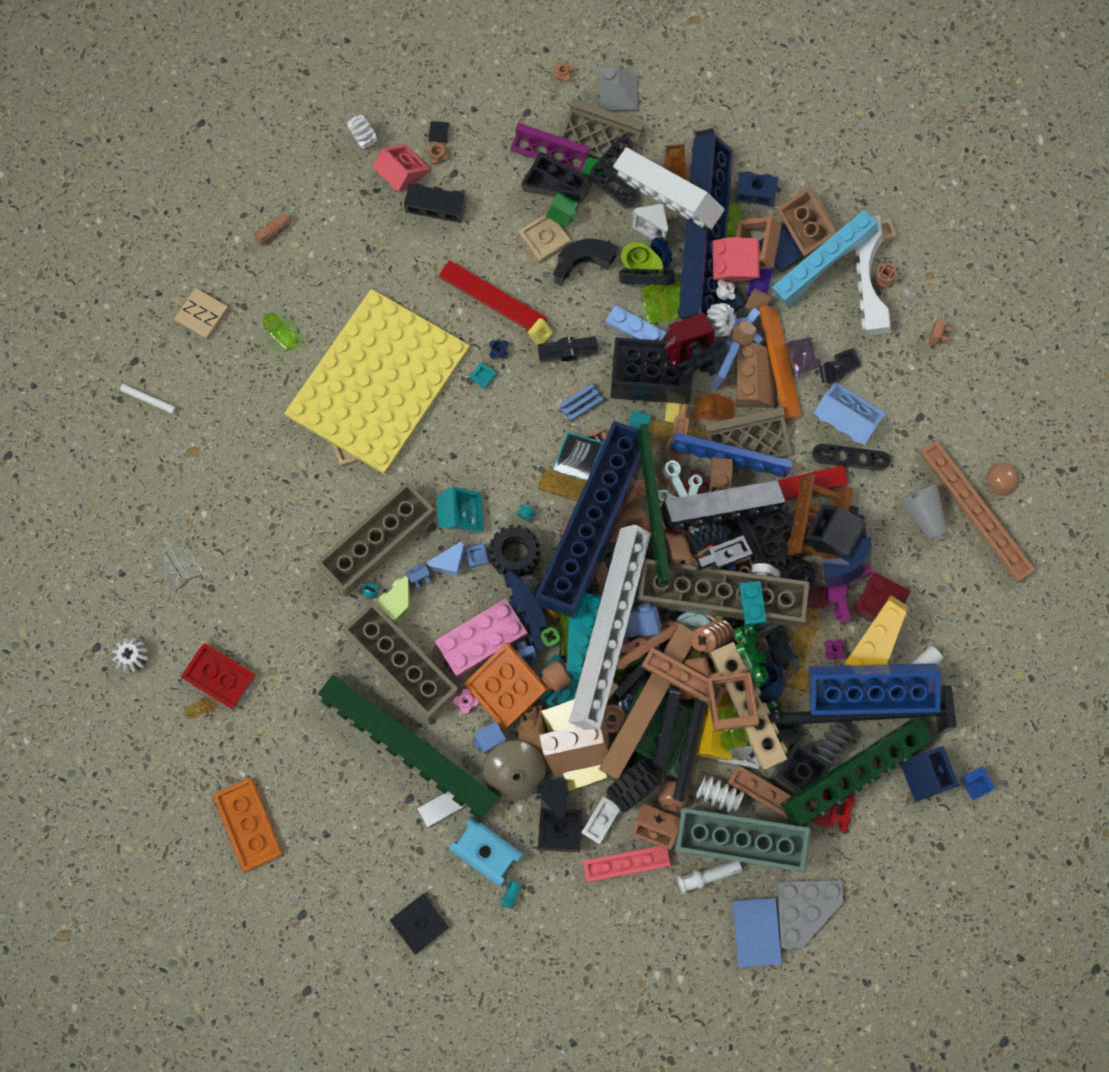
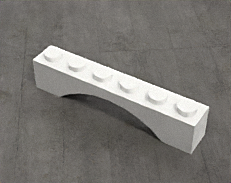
M880 215L871 217L877 223L878 233L864 245L855 248L856 256H860V262L856 263L857 273L861 274L862 281H858L859 293L863 292V299L860 300V309L865 314V318H861L862 330H866L867 336L891 333L889 309L878 298L871 284L872 261L878 247L883 242Z

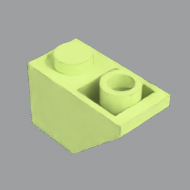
M406 576L402 579L398 578L393 583V588L388 593H383L378 598V603L376 604L395 625L410 611V582Z

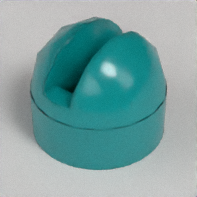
M368 582L363 586L362 592L367 599H375L379 595V588L375 583ZM369 587L375 589V592L366 590V588Z

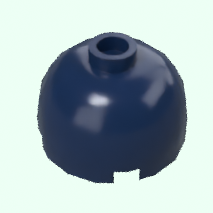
M770 661L771 663L758 665L764 666L769 675L767 682H764L763 686L758 687L761 695H759L761 703H771L777 700L785 690L786 679L781 673L779 666Z

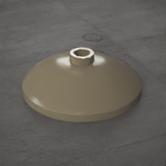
M509 740L497 745L487 755L483 766V777L488 789L501 799L509 801L522 800L533 795L537 791L538 786L542 785V780L546 776V764L543 755L534 745L522 740ZM514 774H520L518 778H513Z

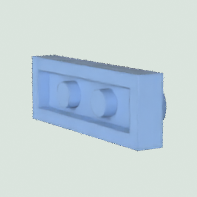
M616 305L605 324L633 339L663 341L666 336L665 331Z

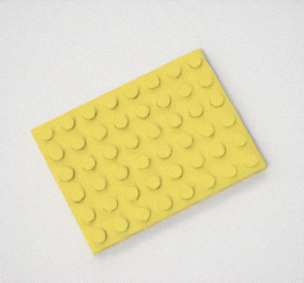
M370 289L284 414L289 419L385 475L470 349V345Z

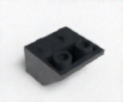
M822 504L805 539L815 552L850 558L867 523L841 507Z

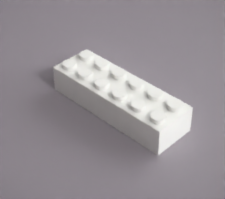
M627 147L613 166L618 171L617 175L627 181L630 187L635 190L639 188V191L647 197L653 196L656 202L659 204L665 203L666 207L673 212L679 211V214L685 219H693V222L701 228L706 226L712 229L725 210L708 192Z

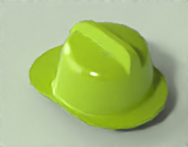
M631 242L621 252L622 262L629 269H663L660 257L644 242Z

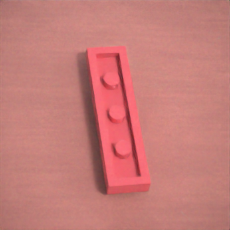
M657 846L584 860L583 866L586 881L592 882L669 867L670 861L667 849Z

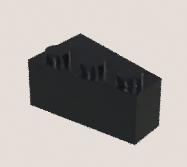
M542 152L539 153L521 183L523 192L555 197L559 192L578 202L584 200L592 186L590 178Z

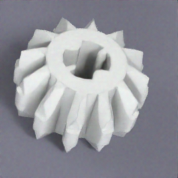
M363 115L355 116L347 122L348 129L361 148L370 147L377 141L376 134Z
M724 303L711 305L710 309L707 310V318L715 330L714 336H730L736 323L734 321L736 315L733 314L734 308Z
M125 638L123 645L116 643L119 649L112 650V653L117 655L112 661L117 663L116 667L118 669L123 668L125 673H128L131 669L135 673L137 672V666L144 668L141 662L148 660L144 656L148 650L143 648V642L137 643L135 638H132L129 642ZM129 652H133V653H134V654H131V659H128V658H127L128 656H130V653H129Z

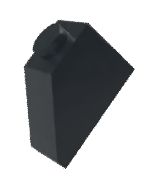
M543 778L542 786L537 788V799H540V807L559 828H563L568 781Z

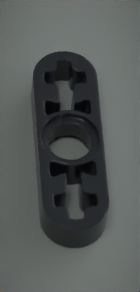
M622 269L619 271V282L622 284L671 285L675 283V271L669 269Z

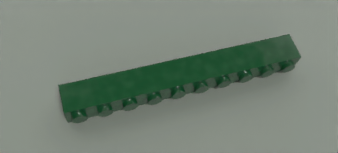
M332 674L319 691L318 695L322 697L321 703L328 708L334 706L338 709L336 714L344 720L348 718L353 720L355 723L352 726L362 733L364 730L371 734L369 738L378 745L381 742L388 746L386 751L394 757L400 755L404 758L402 763L410 769H413L415 766L421 771L418 775L428 782L430 779L437 783L435 787L442 793L450 792L454 795L452 800L461 807L464 804L470 807L469 813L477 819H480L481 816L486 819L501 798L335 675Z

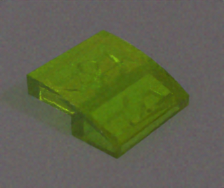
M679 278L675 279V283L671 285H650L640 289L650 324L657 325L680 319L678 318L679 292L681 289Z

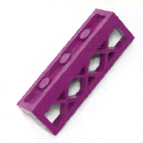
M519 122L515 128L516 136L510 147V151L535 160L539 155L534 151L537 147L545 148L546 153L544 154L551 158V155L560 153L564 159L559 160V162L581 173L585 161L589 157V147ZM519 139L526 141L529 145L523 149L516 147ZM577 159L582 162L580 167L576 168L571 166L569 161Z

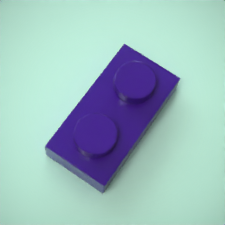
M773 268L759 269L760 278L750 279L748 297L751 296L755 288L768 294Z

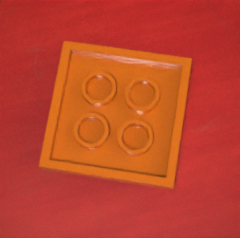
M506 642L464 683L503 731L507 730L548 690V687L509 642Z

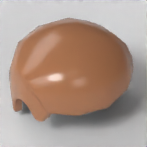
M996 464L987 472V484L994 490L995 494L1008 495L1013 493L1018 485V473L1009 464Z

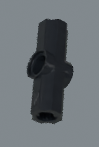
M596 336L579 339L564 337L559 339L558 342L537 345L540 362L554 360L570 362L578 357L598 354Z

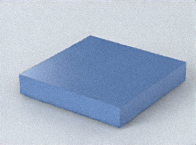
M733 341L727 350L728 354L724 355L710 388L716 390L722 384L740 344Z

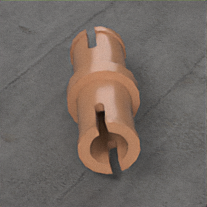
M282 213L272 222H267V226L253 236L262 245L273 235H278V231L290 224L291 220L286 213Z

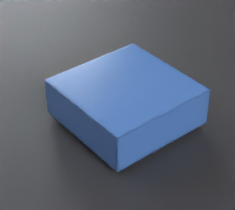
M485 543L465 548L470 569L489 564Z

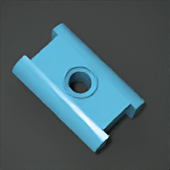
M471 817L466 823L469 826L458 843L452 842L448 850L498 887H501L506 880L503 875L514 860L519 862L523 853L477 819ZM485 845L491 848V855L488 858H484L480 853L481 848Z

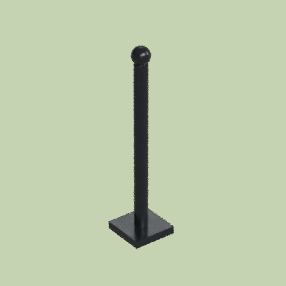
M951 685L941 687L940 712L811 715L810 711L781 714L772 711L767 715L770 723L774 722L776 727H779L781 724L784 726L936 716L938 733H946L957 726Z

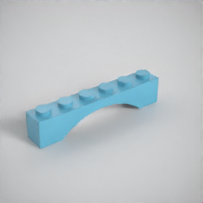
M863 210L773 285L772 288L775 295L787 308L791 306L830 265L853 249L864 245L878 233L877 223Z

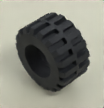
M508 525V529H505V527L501 528V532H496L494 539L490 541L489 554L494 569L496 568L497 573L507 576V569H511L519 577L526 574L531 575L533 569H536L538 562H540V545L536 535L533 532L531 533L527 527L523 529L522 525H517V527ZM512 543H519L526 547L527 554L522 560L512 562L503 556L505 547Z
M642 759L622 774L618 780H615L607 788L606 793L622 813L627 812L660 785L663 778L647 759Z

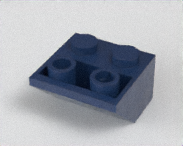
M944 746L916 755L905 762H899L914 802L959 787Z

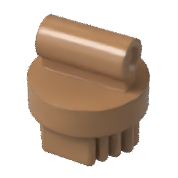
M741 321L732 332L731 343L734 341L741 345H750L755 338L756 327L751 322Z

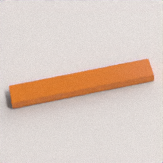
M764 305L759 308L781 407H784V418L799 419L802 417L778 310L776 307Z

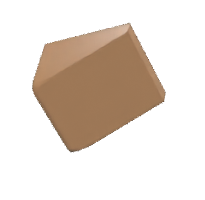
M755 288L745 308L751 311L755 308L759 311L760 307L769 305L772 296Z

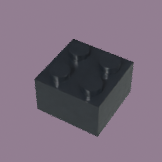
M795 742L787 749L788 753L785 754L787 760L777 765L769 781L792 796L828 773L832 765L798 742Z

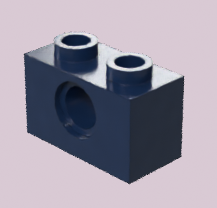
M750 171L740 172L735 201L773 207L778 177H773L770 174H754ZM753 186H759L761 189H754Z

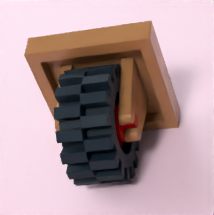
M712 524L711 527L705 525L706 528L704 529L700 527L699 532L694 531V534L684 529L675 532V534L683 536L690 554V561L683 560L684 564L695 566L694 563L698 559L703 558V553L709 548L729 541L725 528L721 525L716 527V524Z

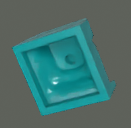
M452 486L444 490L437 497L438 526L469 531V534L484 532L480 492Z

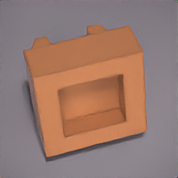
M937 318L933 325L929 344L936 345L939 340L942 343H948L950 338L945 337L943 333L950 334L952 328L948 326L943 327L944 320Z

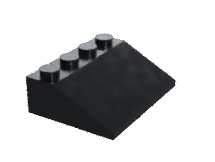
M615 337L610 398L690 404L692 376L687 379L683 374L688 368L682 371L680 367H674L665 351L666 341Z

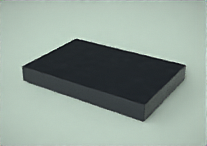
M658 647L655 648L656 650L663 653V651H661ZM643 662L615 690L614 700L616 702L622 701L644 674H648L649 671L641 667Z

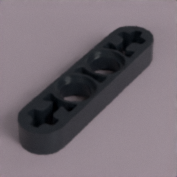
M818 444L812 451V459L819 464L843 465V467L884 471L891 462V457L888 453L877 450ZM819 450H823L824 454H830L832 450V459H829L830 455H824L823 458H820L818 454ZM839 451L844 452L847 457L846 460H838L836 453ZM863 454L866 457V462L858 463L856 455ZM871 456H873L872 460H878L879 457H882L883 461H886L883 465H879L878 461H873L869 464Z
M669 686L666 693L651 763L652 766L663 768L666 762L681 693L680 688Z

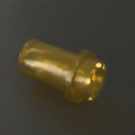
M201 698V701L184 707L188 719L204 712L209 713L213 709L209 698Z

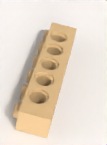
M734 642L708 653L717 673H723V676L732 675L726 667L729 660L736 662L737 668L735 671L744 670V673L750 672L748 664L744 665ZM735 683L723 684L737 717L749 716L748 710L744 707V702L746 701L745 689L740 692L736 689ZM752 684L757 715L763 721V728L756 730L754 727L743 728V731L760 768L765 770L787 760L785 754L788 751L784 743L779 742L776 736L779 734L774 722L770 723L767 716L770 712L765 703L762 704L759 699L761 692L758 686ZM765 738H770L772 741V747L769 750H765L762 747V741Z

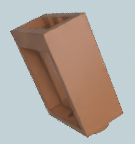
M772 216L738 220L735 238H748L750 231L765 230L762 252L759 253V269L774 268L781 225Z
M744 670L732 671V675L723 676V673H715L710 675L711 678H707L706 687L714 732L754 727L759 724L750 672L744 673ZM743 682L749 716L719 720L713 686Z

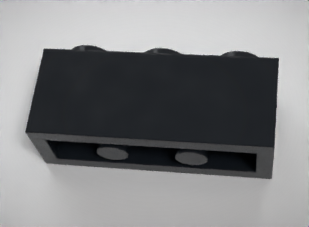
M419 183L408 185L404 201L406 213L462 223L466 206V196L460 191L454 190L451 192L440 187L430 188Z

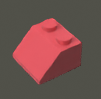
M406 144L382 148L372 166L397 191L408 189L409 184L417 183L431 169Z
M729 237L713 241L714 280L734 283L760 278L759 239Z

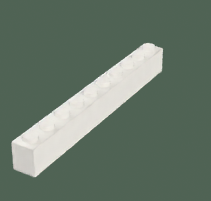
M637 525L620 528L568 723L584 730L600 729L648 547L651 533Z

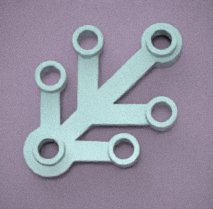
M671 460L664 464L662 468L663 474L670 478L679 497L697 494L698 488L702 484V478L699 475H693L689 478L690 488L687 495L678 476L681 471L679 463ZM693 478L697 480L698 484L693 482ZM666 490L658 491L660 503L667 499L678 498L669 494ZM660 493L664 495V499H661ZM688 527L692 534H694V531L699 532L698 528Z

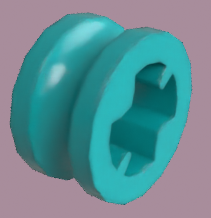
M520 504V510H517L516 514L523 520L531 522V517L535 516L536 512L530 507Z

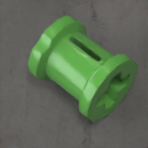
M548 627L542 631L541 639L544 645L553 646L558 643L560 635L557 629ZM552 631L556 639L551 640L549 643L544 634Z

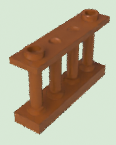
M813 474L802 477L798 484L799 493L791 538L788 541V555L793 556L806 551L821 556L823 559L842 557L815 552L810 544L804 543L805 531L808 532L812 525L807 523L809 512L818 514L821 508L810 504L812 492L833 499V506L841 507L849 512L853 488L845 486L832 491L814 485L815 475Z

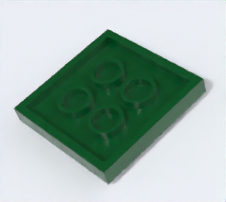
M639 685L615 738L642 692L644 685ZM666 696L662 698L633 751L652 761ZM678 703L664 768L668 770L672 769L685 741L693 710Z

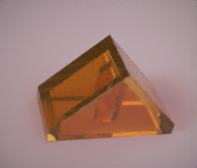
M685 144L665 145V169L684 180Z
M715 393L694 399L693 418L720 421L733 418L734 401Z

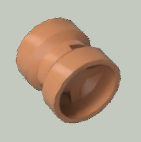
M889 263L881 264L874 276L875 285L882 289L890 287L897 274L896 268Z

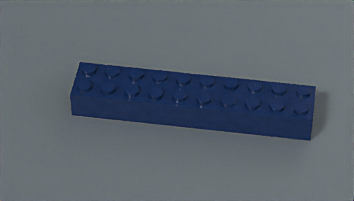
M714 133L695 137L693 140L690 183L708 192L725 210L712 229L706 226L701 228L693 222V219H686L683 269L681 272L682 281L679 292L680 304L678 308V318L681 320L703 313L707 317V310L710 309L711 305L721 303V298L716 293V289L719 286L718 281L713 279V241L724 239L727 235L733 149Z
M613 421L535 597L538 606L574 619L577 618L642 467L637 428Z

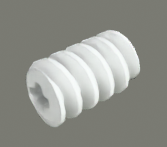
M710 776L707 780L704 777L697 791L696 799L704 795V803L712 799V807L719 803V810L726 806L727 814H730L733 810L737 811L744 792L741 791L736 795L735 787L728 791L729 784H725L721 788V781L718 780L713 784V777Z

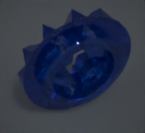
M656 237L651 242V249L662 260L663 268L668 267L672 262L671 256L673 253L670 250L671 247L668 246V241L664 240L663 237Z

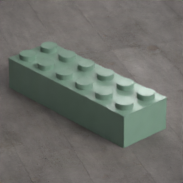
M682 808L675 851L807 873L812 829Z

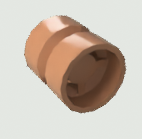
M616 705L606 706L603 720H606L609 736L617 734L625 717L624 711Z

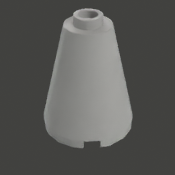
M936 483L899 499L900 504L928 540L933 538V541H937L945 537L944 533L947 532V527Z

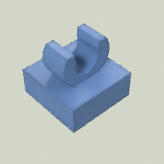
M423 562L405 571L411 583L414 582L418 589L420 588L418 583L420 579L424 578L428 584L430 583V579L427 576L430 573Z
M524 641L516 643L518 654L528 665L538 661L533 645L526 647Z

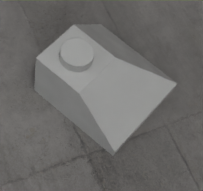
M619 66L599 67L600 108L611 112L638 111L637 76Z

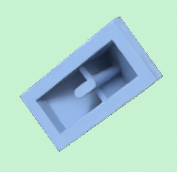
M461 541L428 561L429 569L435 572L458 576L465 551L464 544Z

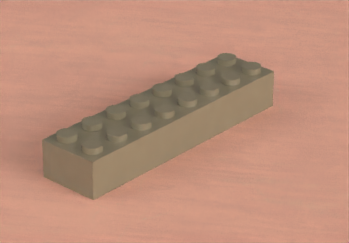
M644 559L637 605L648 602L662 609L744 620L739 584L760 581L766 623L802 628L805 623L809 582L720 569L710 570V568L698 571L696 566L668 562L671 581L666 587H659L655 560Z

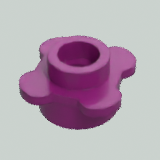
M842 639L837 641L826 640L824 642L826 647L825 657L828 660L843 659L846 656V653L843 651L844 641Z

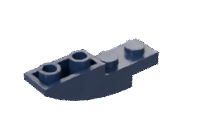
M507 569V576H504L506 587L511 588L512 596H509L512 608L516 607L518 613L526 612L522 616L525 626L529 625L531 632L527 633L530 645L534 644L536 650L542 649L544 645L539 628L547 626L540 606L537 605L533 593L525 582L511 569Z

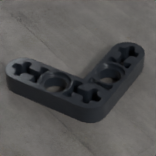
M623 136L618 138L592 167L590 178L619 205L628 209L635 205L636 193L613 174L615 170L614 164L610 165L606 162L608 156H614L618 160L620 155L617 152L621 144L627 143V148L632 150L633 144L631 139ZM595 171H602V176L607 179L605 184H603L604 179L601 176L595 177ZM616 182L619 188L616 191H611L608 188V184ZM623 188V193L620 194V196L618 197L617 195L621 192V189ZM623 195L626 197L630 195L632 202H624L625 197Z

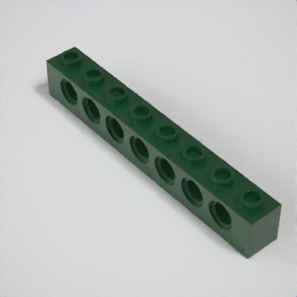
M921 717L910 719L784 800L780 805L792 825L806 827L813 822L812 818L815 816L825 815L830 811L829 807L832 805H839L847 800L846 796L849 794L854 795L863 790L862 786L867 782L871 784L877 781L881 773H888L896 768L895 764L898 762L902 763L912 758L911 754L913 752H920L928 747L927 743L932 741L933 737ZM906 737L909 739V745L906 744ZM890 747H891L892 750H893V755H892V756H891L890 753H889ZM874 758L877 761L876 767L873 765ZM857 768L861 772L860 777H858L856 774ZM841 779L844 781L843 789L840 787ZM824 790H826L828 794L826 800L823 797ZM807 801H809L811 804V808L809 811L806 808Z

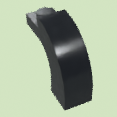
M593 238L571 243L558 255V265L553 272L554 283L562 286L572 269L582 263H594L608 271L617 257L618 247L607 241Z

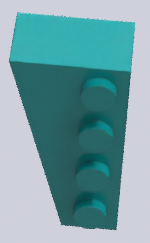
M587 593L577 618L569 617L567 671L576 680H580L602 595Z

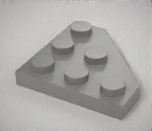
M842 880L777 882L780 948L804 947L843 903Z

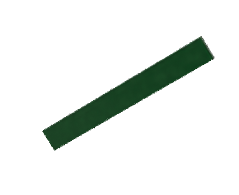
M641 424L637 435L659 587H666L671 579L649 424Z

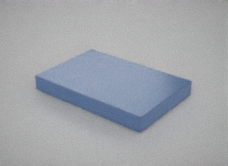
M776 898L732 901L738 967L782 964Z

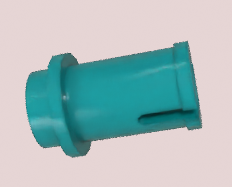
M509 880L504 897L500 899L502 901L501 905L513 909L517 905L515 902L522 885Z

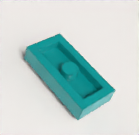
M761 582L740 583L739 591L744 625L766 624Z

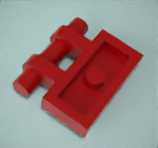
M824 790L823 797L826 800L828 794L827 791ZM855 794L846 796L847 800L842 803L844 804L842 815L836 814L838 805L834 804L829 807L830 811L825 815H817L812 818L813 822L811 824L833 829L834 822L837 821L840 823L838 831L847 833L848 825H851L852 820L850 818L852 806H855Z

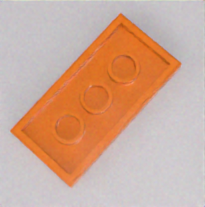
M252 777L212 794L243 873L283 856Z

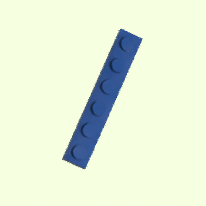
M676 432L670 445V449L676 450L679 453H688L699 458L732 459V464L737 467H746L757 472L771 473L777 477H786L792 468L791 460Z

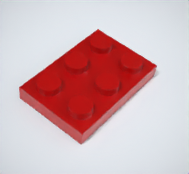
M203 642L181 675V678L234 710L256 675Z

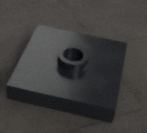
M540 808L538 851L580 853L582 810L565 809L564 827L559 828Z
M424 893L389 920L414 955L449 929V926Z

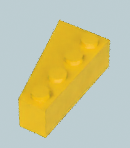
M890 595L843 666L888 664L908 606Z
M726 691L717 706L719 720L735 718L732 712V704ZM707 704L696 755L707 759L732 761V753H729V744L733 743V735L730 734V730L713 731L710 706Z

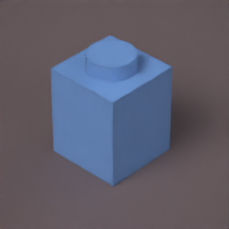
M497 722L474 733L476 739L473 742L477 750H483L484 754L490 752L497 745L506 742Z

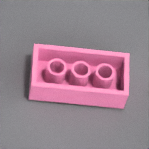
M505 598L435 640L456 678L460 679L482 666L506 642H509L513 647L516 643L528 638V634Z

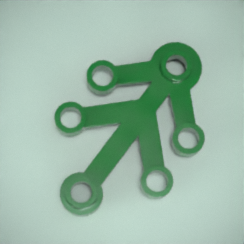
M757 625L737 628L734 630L735 636L738 641L743 640L742 643L736 645L737 651L741 657L745 656L749 664L752 684H756L758 687L763 686V683L767 682L769 675L764 666H758L766 663L763 652L756 653L754 638L760 635Z

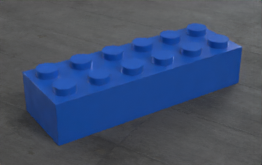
M936 663L809 666V709L811 715L940 712L941 671Z

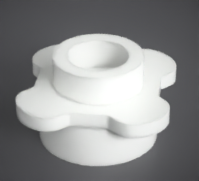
M719 280V286L716 289L718 297L722 300H733L735 298L734 284Z

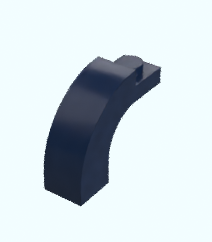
M864 528L850 558L842 556L833 559H823L825 587H835L850 583L866 570L872 555L871 537H867L866 528Z

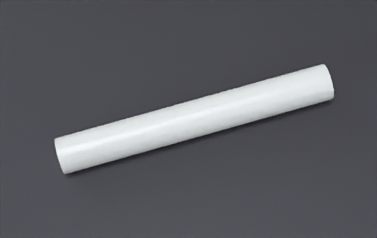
M122 384L120 391L171 414H174L176 411L175 406L130 386Z

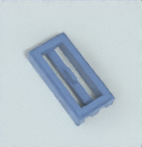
M591 384L561 403L559 407L568 420L572 422L603 402V398L595 390L594 385ZM589 392H592L591 394H589L588 396H586V397L583 398L582 400L578 401L577 403H575L574 405H572L571 407H569V408L566 409V407H568L569 405H571V404L574 403L575 401L579 400L580 398H582L583 396H585V395L588 394ZM592 398H596V400H594L593 402L589 403L579 411L570 415V412H572L573 410L585 404Z

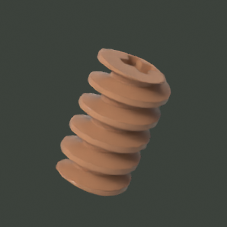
M718 619L694 630L691 635V642L695 650L711 652L730 643L734 638V630L729 622Z

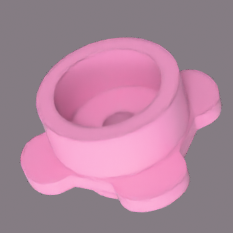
M464 689L462 694L456 696L453 700L454 704L461 708L463 714L469 713L473 706L478 705V700L471 695L469 689Z

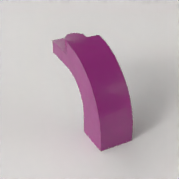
M870 562L866 570L855 580L867 578L872 574ZM849 583L826 588V606L835 605L833 613L835 619L839 620L840 625L846 624L851 620L845 598V590Z

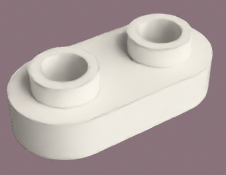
M762 563L752 565V574L780 578V570L772 565Z

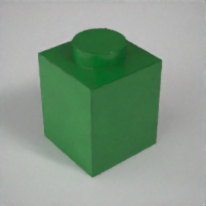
M558 192L545 217L566 227L569 221H574L578 213L575 211L578 203Z

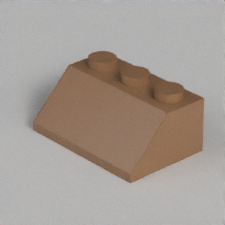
M807 187L777 209L804 257L811 255L839 231L817 192L810 187Z
M751 343L750 345L740 344L735 356V407L775 408V377L768 348L758 343Z
M606 720L602 721L600 729L584 730L579 727H572L539 735L543 755L554 775L601 765L611 747Z

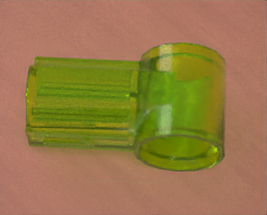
M268 313L264 316L263 325L266 333L272 336L285 351L291 350L296 346L299 339L280 320L277 314ZM271 322L277 323L275 327H268Z
M733 705L717 710L719 720L737 718ZM744 728L725 730L720 735V743L725 750L745 747L749 742L747 731Z

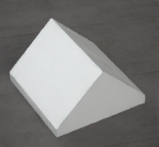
M663 204L635 208L633 211L632 228L664 248L667 243L668 225Z

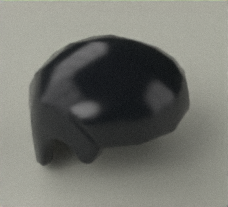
M796 559L790 562L785 569L786 579L807 581L809 585L812 584L816 577L815 568L804 559Z

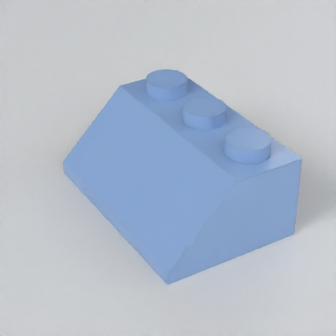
M837 382L825 393L814 411V414L821 421L830 423L837 431L846 433L853 441L863 445L869 440L886 414Z

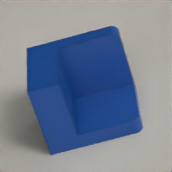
M983 767L959 778L972 800L995 789Z

